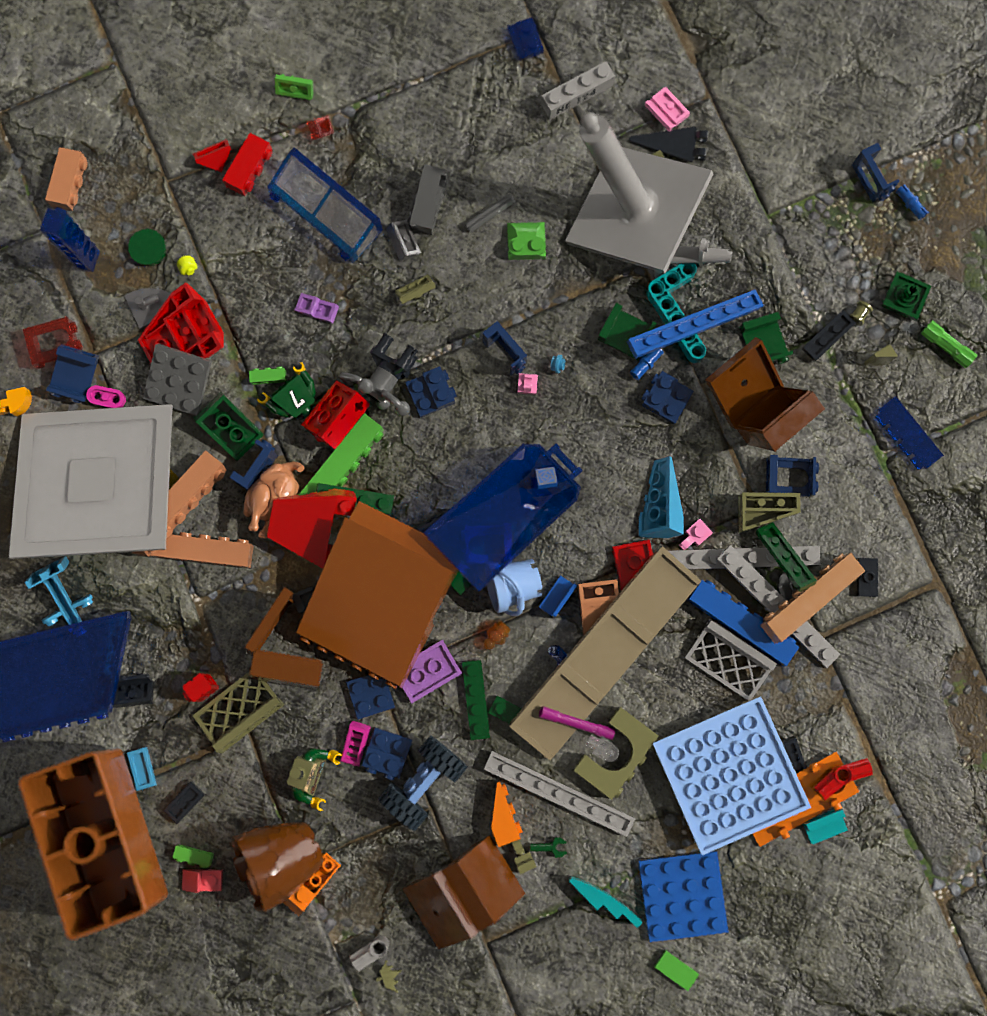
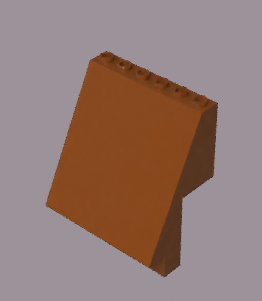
M359 501L349 519L345 517L296 632L301 636L299 640L309 645L311 642L317 644L318 650L326 654L328 651L334 653V658L341 662H344L345 659L352 663L351 667L359 671L362 668L369 671L368 675L376 680H379L381 677L386 680V685L394 689L397 686L402 688L434 628L432 620L464 561L465 554Z

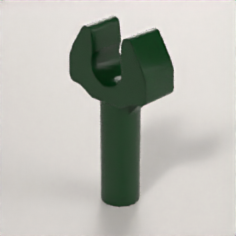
M554 837V841L551 843L530 844V852L551 851L555 858H561L567 852L563 850L558 851L556 846L558 844H566L567 842L561 837Z

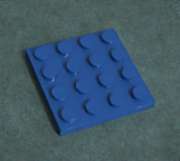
M711 851L704 855L693 853L638 860L649 942L728 933L717 851Z

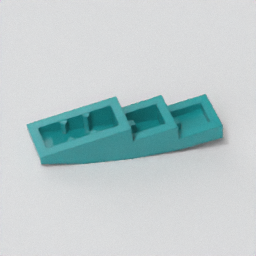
M574 876L568 878L575 888L597 910L604 905L616 919L624 914L636 928L643 923L626 905L608 892Z

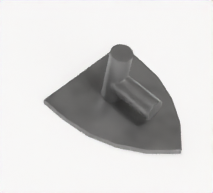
M145 288L124 295L140 329L149 325L171 293L162 289Z

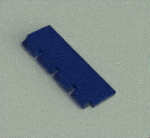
M896 396L878 409L880 413L875 418L882 427L889 423L890 427L886 432L895 442L901 438L902 442L898 446L907 457L912 453L914 454L910 461L917 470H920L922 467L927 469L944 456Z

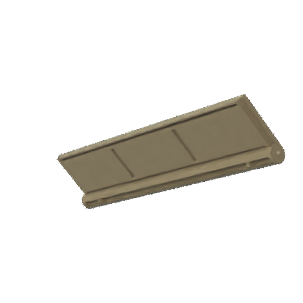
M663 546L657 548L514 717L509 727L543 754L544 758L551 761L578 728L539 718L540 708L544 706L585 720L700 584L701 580Z

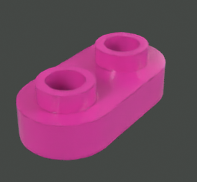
M95 385L90 387L86 394L88 401L96 406L122 408L126 403L125 395L117 389ZM100 393L101 397L96 399V394ZM119 397V401L114 403V399Z

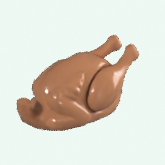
M293 461L284 464H274L265 470L248 489L245 496L243 513L247 517L252 516L251 523L248 526L249 531H258L259 519L265 521L263 529L258 534L259 538H267L273 499L297 495L299 484L294 478L293 471L302 472L304 466L301 463Z

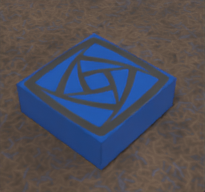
M554 467L535 469L538 489L557 487Z

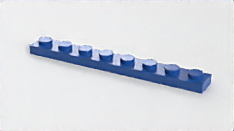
M752 290L630 338L627 344L636 359L759 310L764 305L756 290Z

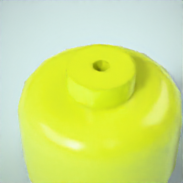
M183 256L177 261V267L182 275H193L194 270L198 267L191 256Z

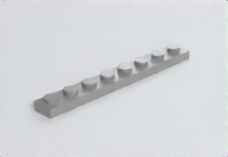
M731 545L716 558L769 613L772 611L775 613L779 609L778 605L785 601ZM807 621L791 634L825 668H828L840 655Z
M820 546L792 547L806 566L821 565ZM767 548L735 549L753 568L780 567ZM725 549L669 551L689 570L725 569L716 560Z
M493 751L484 767V770L626 837L634 823V817Z

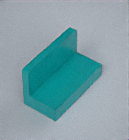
M833 809L803 823L811 844H816L848 830L843 819L846 817L843 809L837 811Z

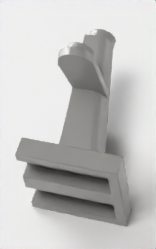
M702 238L700 247L678 246L670 264L699 263L700 267H704V265L709 263H730L732 252L729 249L709 248L710 241ZM654 271L656 278L663 275L661 272Z

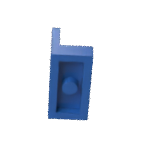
M560 576L539 608L555 618L577 585Z

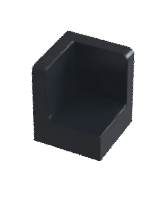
M314 586L293 594L292 599L298 613L302 614L306 611L315 590Z

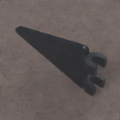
M696 127L634 135L630 136L629 141L655 151L661 150L663 154L692 163L694 159L705 161L707 148L695 149L696 141L707 143L708 131H697Z

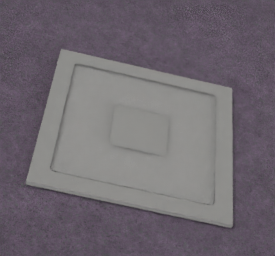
M172 404L22 414L9 558L20 559L166 550Z

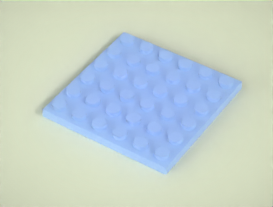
M761 697L653 743L701 855L811 808Z

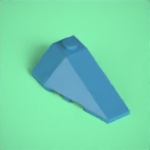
M668 456L654 461L649 479V492L644 497L646 502L644 511L640 512L639 516L640 537L671 538L684 534V516L672 457Z

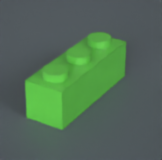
M276 367V369L264 368V370L252 369V371H249L250 384L287 382L286 370L283 367Z
M180 844L176 845L173 858L176 859L175 861H186L189 865L198 864L201 868L210 867L214 853Z

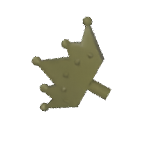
M385 960L384 965L379 971L381 977H377L376 981L383 980L386 988L398 993L394 986L398 983V980H394L398 973H401V970H390L393 968V965L387 966L388 961Z

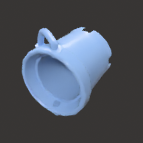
M533 559L505 564H497L495 562L485 565L486 585L490 600L497 613L504 612L510 616H519L525 609L524 601L542 596V593L537 592V590L542 589L538 568L532 569L530 565L535 563ZM517 604L518 611L509 610L510 606Z

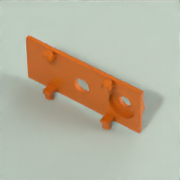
M837 752L810 764L809 767L796 774L811 808L752 833L759 847L779 836L783 840L789 838L788 831L832 807L835 811L841 809L840 803L859 793L854 781L844 784L825 801L815 792L813 786L830 773L833 767L844 765ZM842 769L837 774L840 780L845 777V772Z

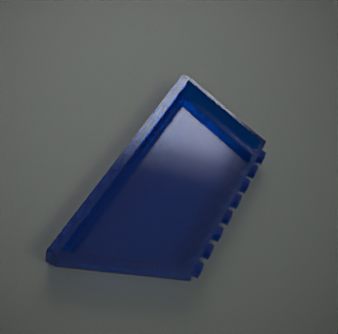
M130 611L0 641V739L3 742L15 740V736L20 734L22 738L33 736V731L40 730V734L53 731V726H59V729L71 727V722L77 721L78 725L90 722L89 718L95 716L97 720L109 717L108 713L113 711L132 619Z

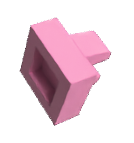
M519 373L518 394L536 395L538 375Z

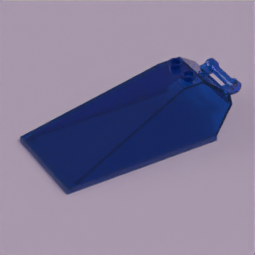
M523 443L426 530L424 535L479 592L578 500L581 486L574 479L583 470L577 467L560 450V446L557 443L548 451L540 444ZM553 454L572 472L570 475L552 457ZM554 467L557 487L538 489L535 469Z

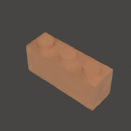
M59 147L45 198L50 206L73 211L74 205L78 201V189L81 188L83 182L82 174L87 168V160L82 152Z

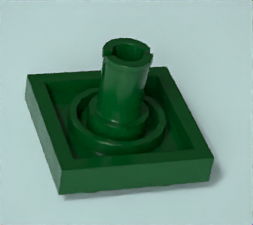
M897 271L881 306L916 321L932 286Z

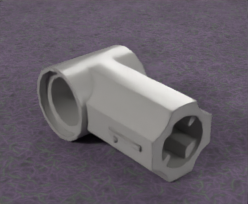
M378 935L371 942L350 955L351 963L355 969L360 971L378 958L384 957L389 948V940L383 935ZM375 943H382L384 950H377Z

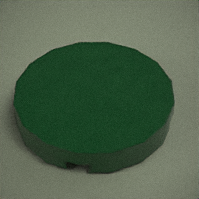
M142 229L130 238L128 250L132 259L139 265L154 266L160 263L166 254V242L163 236L155 230Z

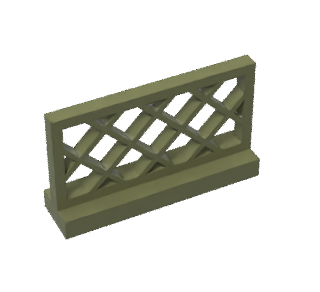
M250 671L193 715L218 753L223 754L284 706V703L277 697L266 681L258 680L257 687L248 686ZM237 687L244 688L242 699L232 698L233 690ZM247 689L257 690L255 701L245 700ZM260 690L268 691L272 697L266 702L259 701ZM228 700L226 711L217 710L219 701ZM232 701L241 702L239 713L230 712ZM245 702L255 703L254 710L250 714L243 713ZM205 712H212L210 724L204 723L200 718ZM216 713L226 714L224 725L214 724ZM229 714L239 715L238 723L235 726H227ZM221 727L223 728L222 736L216 740L212 735L213 728Z

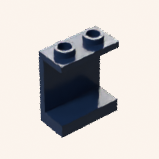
M61 344L57 348L56 364L50 385L46 391L51 392V395L56 397H69L71 401L76 403L85 402L87 400V391L93 381L99 355Z

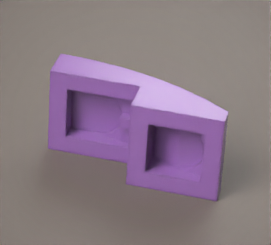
M301 293L295 311L333 324L339 306L335 303L320 300L318 297Z

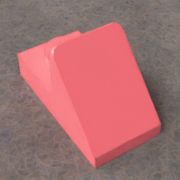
M183 869L182 890L199 893L200 891H222L223 870Z

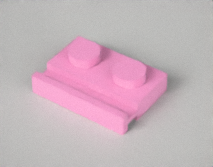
M666 87L645 103V107L668 131H671L673 127H676L690 115V112Z

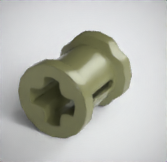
M858 301L857 308L849 316L856 322V325L863 326L864 319L868 313L873 311V308L864 301Z

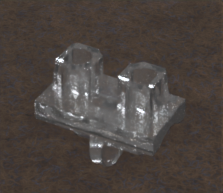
M593 735L589 737L586 745L593 749L592 754L609 762L615 761L618 758L619 750L611 741L603 736L600 739Z

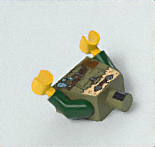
M311 748L303 755L297 756L287 780V784L291 786L293 798L307 805L310 804L316 810L322 811L323 809L319 808V803L321 801L326 803V801L319 797L313 798L326 759L337 765L340 762L335 758L338 755L342 756V754L336 750H331L328 753L327 750Z

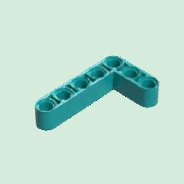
M695 263L679 264L653 280L647 288V298L665 325L671 323L673 318L681 319L686 317L670 293L693 279L697 271ZM683 269H689L691 271V274H685L683 272ZM673 278L676 283L670 284L667 279ZM651 288H658L660 290V293H653L651 291ZM662 303H667V304H669V305H670V309H668V310H667V309H663V307L661 306V304H662ZM697 334L691 336L689 341L684 339L678 341L677 344L690 362L699 363L704 358L706 347ZM692 350H699L701 356H694Z

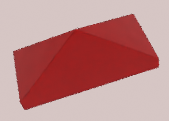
M226 139L195 152L193 155L197 164L222 172L231 147Z

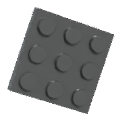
M155 344L143 399L161 405L172 404L174 409L197 415L201 409L212 361L165 345Z

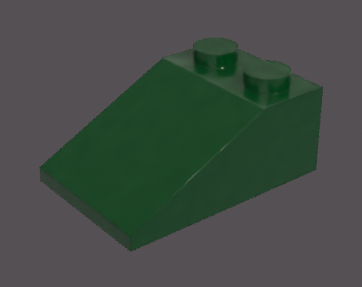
M222 392L214 397L194 417L196 423L236 461L255 444L256 439L259 440L264 435Z

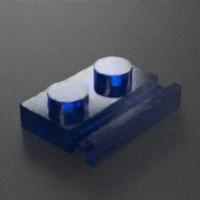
M532 17L516 22L513 25H507V30L519 61L544 53V48Z

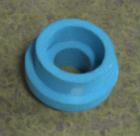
M562 355L553 356L551 361V371L559 374L565 368V359H563Z

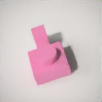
M699 519L685 531L688 537L679 546L683 550L687 549L693 542L699 546L713 532Z

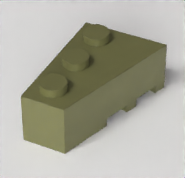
M742 492L738 495V533L797 515L801 512L800 493Z

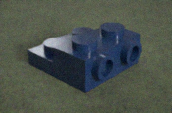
M440 366L423 373L420 377L405 382L420 418L455 404L456 392L453 386L449 388L447 383L450 380L445 369L441 370Z
M662 371L660 375L655 374L651 381V384H653L650 391L647 389L641 398L644 400L642 406L675 425L694 391L679 383L678 379Z
M375 727L362 766L366 767L365 771L376 774L377 771L385 773L384 777L390 780H395L396 777L400 778L412 739Z

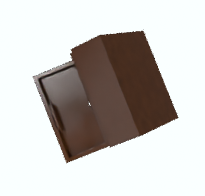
M757 337L705 379L729 425L737 429L747 445L777 451L825 410L813 391L784 387L762 340ZM746 379V383L741 385L742 381Z
M284 587L245 646L246 652L253 656L250 677L254 680L317 690L323 666L321 660L260 650L290 603H293V592Z
M490 835L473 844L442 871H437L414 881L403 888L404 893L438 950L472 939L479 931L495 924L525 895L524 890Z

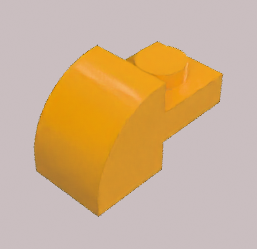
M26 387L6 391L7 398L0 400V415L8 414L10 411L11 414L17 417L29 409L32 394Z

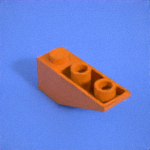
M497 781L491 824L498 847L521 839L519 834L523 833L519 821L515 822L512 816L516 814L512 802L508 803L505 797L509 795L506 785H501L500 781Z
M325 853L323 855V865L295 894L288 898L284 904L296 915L300 916L341 865L328 853Z

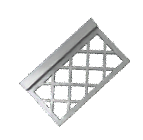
M709 619L705 628L685 656L687 660L748 701L752 700L771 670L777 665L775 661L712 619ZM707 632L714 635L715 644L704 646L703 637ZM729 645L732 654L721 656L719 646ZM716 646L718 657L707 659L705 648ZM703 649L704 660L696 661L691 657L695 650ZM741 655L747 657L748 665L737 667L735 657ZM733 657L735 668L723 670L721 659ZM719 660L721 670L711 671L708 662ZM760 666L765 669L761 677L753 678L752 667ZM749 668L751 679L740 681L738 670ZM735 671L737 681L729 683L725 680L724 673ZM752 682L753 689L749 695L742 692L741 683Z

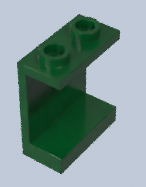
M616 303L599 334L598 340L634 358L627 344L628 339L653 330L656 322L653 321L652 325L622 311L623 306Z
M779 312L743 322L739 328L745 345L757 337L762 340L773 363L783 364L789 361V358L794 353L787 350L778 324L781 319Z

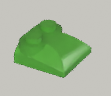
M544 222L507 223L508 260L546 259Z

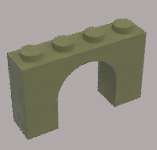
M618 707L608 723L621 732L630 743L631 754L627 763L621 768L609 770L601 767L584 754L573 768L577 774L611 800L614 797H619L623 791L622 785L625 781L629 782L635 775L633 771L636 766H641L647 758L645 754L649 749L652 751L654 749L653 743L658 741L656 740L658 738L656 733L621 707Z

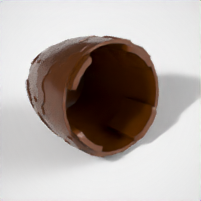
M293 822L268 825L231 838L232 841L229 844L236 856L233 859L239 879L242 882H246L255 900L253 906L257 912L265 913L290 898L323 865L321 848L315 842V835L307 823Z

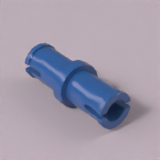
M905 184L895 192L905 202V207L907 209L910 208L918 220L923 219L929 213L918 201L919 198L914 196Z
M658 349L648 353L646 356H642L640 362L630 371L631 376L639 380L648 369L653 368V364L663 355V350Z

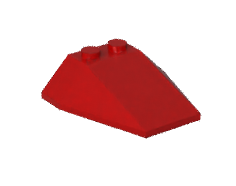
M184 283L169 295L138 341L150 363L152 362L155 344L165 345L206 359L224 348V332L206 300L188 283Z

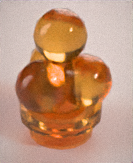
M501 620L498 623L495 622L493 624L494 627L488 628L487 635L489 638L483 642L485 649L492 650L495 647V643L503 645L506 638L509 637L511 629Z

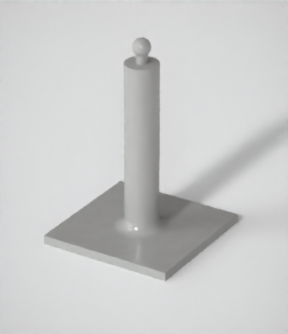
M587 113L581 120L580 137L600 172L565 242L574 247L665 274L708 187L713 172L710 169L623 148L606 118L596 116L593 113Z

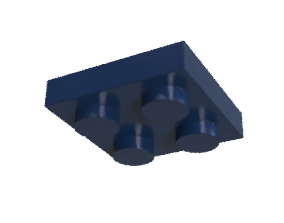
M367 675L346 682L357 719L395 708L390 688L385 684L386 680L381 677L379 680H376Z

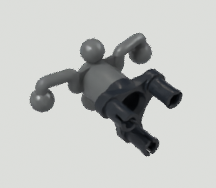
M383 333L376 347L373 346L370 351L377 366L370 379H363L358 375L341 372L339 374L340 382L348 387H352L354 382L357 383L359 391L375 400L376 406L379 409L385 410L391 403L395 407L397 415L405 416L409 413V404L405 401H399L390 392L399 379L408 378L410 375L409 371L418 360L416 356L418 350H414V347L408 344L401 357L393 359L387 356L385 352L394 339L388 334Z

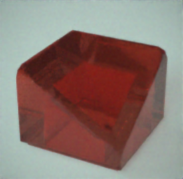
M329 115L307 121L313 140L334 133Z

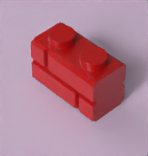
M199 673L193 678V681L190 680L183 685V695L189 702H203L210 696L209 694L219 690V686L210 674Z

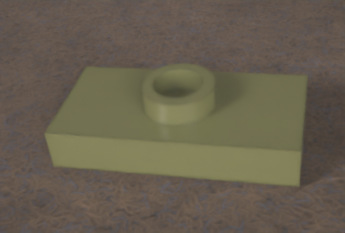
M425 275L397 289L395 293L401 303L404 304L414 298L421 297L424 293L436 288L430 276Z

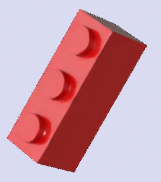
M249 133L222 179L225 186L246 196L247 192L253 189L256 177L261 175L264 163L272 156L270 143Z

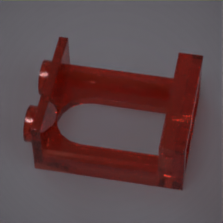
M63 317L23 329L31 363L37 369L44 368V363L55 361L58 356L56 354L57 348L41 352L37 335L63 329L69 334L66 346L83 350L81 341L76 336L78 329L74 321H71L68 317Z

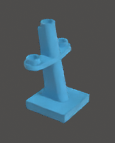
M64 556L32 573L25 581V584L30 589L43 582L59 607L58 611L42 620L43 624L51 626L58 621L57 617L63 614L74 635L76 634L79 637L85 634L87 629L75 608L80 605L84 608L92 604L93 597L89 594L74 602L70 600L57 576L69 564V560Z

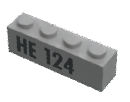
M607 61L543 94L541 106L551 120L612 87L615 75Z

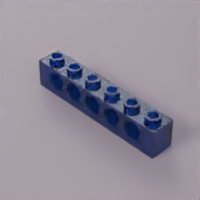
M57 207L55 210L47 208L40 231L75 267L93 272L100 253L95 243L90 240V237L85 235V232L79 228V225L73 221V218L67 214V211Z

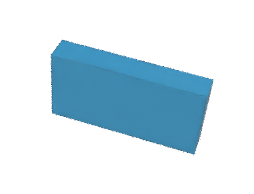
M145 747L128 752L127 757L136 791L156 786L157 783L148 748Z

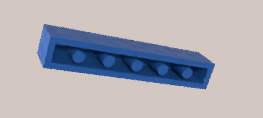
M701 580L700 584L688 597V602L782 667L789 664L799 649V646L795 644L796 640L788 636L783 642L774 644L760 626L764 620L760 615L756 613L752 615L747 611L748 608L740 602L736 604L731 600L732 597L728 593L716 590V586L712 582Z

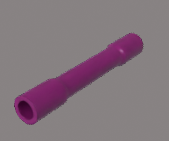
M544 706L540 708L539 718L578 728L609 740L614 738V728L591 723Z

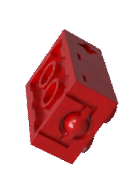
M336 380L301 425L318 442H324L333 449H336L359 418L366 412L370 404L357 391Z

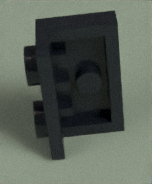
M139 673L136 676H117L110 679V684L113 687L112 706L114 708L153 704L154 682L149 674Z

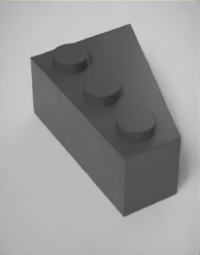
M424 164L422 176L418 183V192L413 200V212L410 211L408 216V222H410L412 230L430 235L433 234L447 186V172L445 169Z

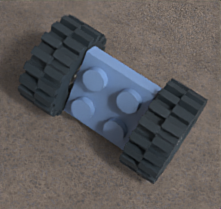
M431 735L417 750L427 761L422 762L417 768L416 775L413 778L410 777L405 782L403 791L390 783L378 797V801L392 815L413 831H416L428 816L427 812L418 805L417 801L439 776L440 772L455 783L468 768L461 759Z

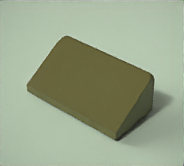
M887 345L874 353L864 364L865 366L888 365L898 355L891 345Z

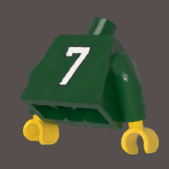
M300 362L302 368L297 370L293 366L295 375L270 397L266 393H262L266 399L264 401L257 399V401L261 405L266 406L275 415L285 418L291 416L296 418L301 414L306 419L312 412L310 405L315 401L313 398L316 394L314 381L306 371L304 364Z

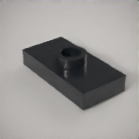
M857 558V561L865 570L857 578V597H878V558Z
M791 736L781 740L795 773L797 774L806 769L807 767L796 737Z
M190 781L163 811L176 824H179L206 794L193 781Z

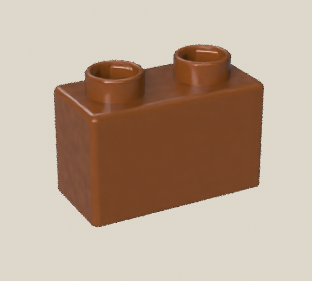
M114 748L90 752L24 776L19 780L22 797L68 939L74 940L142 915L168 897V890L121 749Z

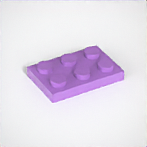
M443 640L422 651L402 688L411 703L462 674Z

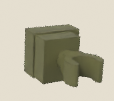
M520 840L513 841V847L518 855L514 860L519 873L522 874L537 867L530 851L525 853Z

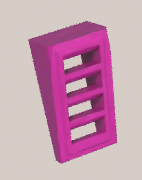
M356 721L351 722L341 762L360 766L371 728L370 725ZM352 737L361 739L362 741L359 742L356 740H352ZM349 745L359 747V750L350 748ZM347 752L356 754L358 756L357 758L348 756Z

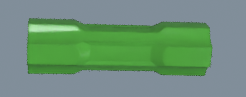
M933 320L921 332L924 337L941 347L964 368L969 367L977 357L976 353L955 340Z

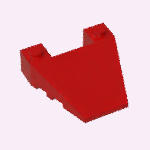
M334 488L324 492H311L306 495H293L273 499L267 537L324 569L333 548L332 544H328L334 514L351 516L355 509L357 497L354 491Z

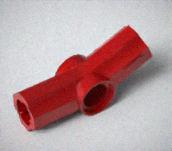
M864 758L841 766H835L813 788L825 801L844 784L873 775L871 763L868 758ZM841 769L845 772V777L842 780L837 775Z

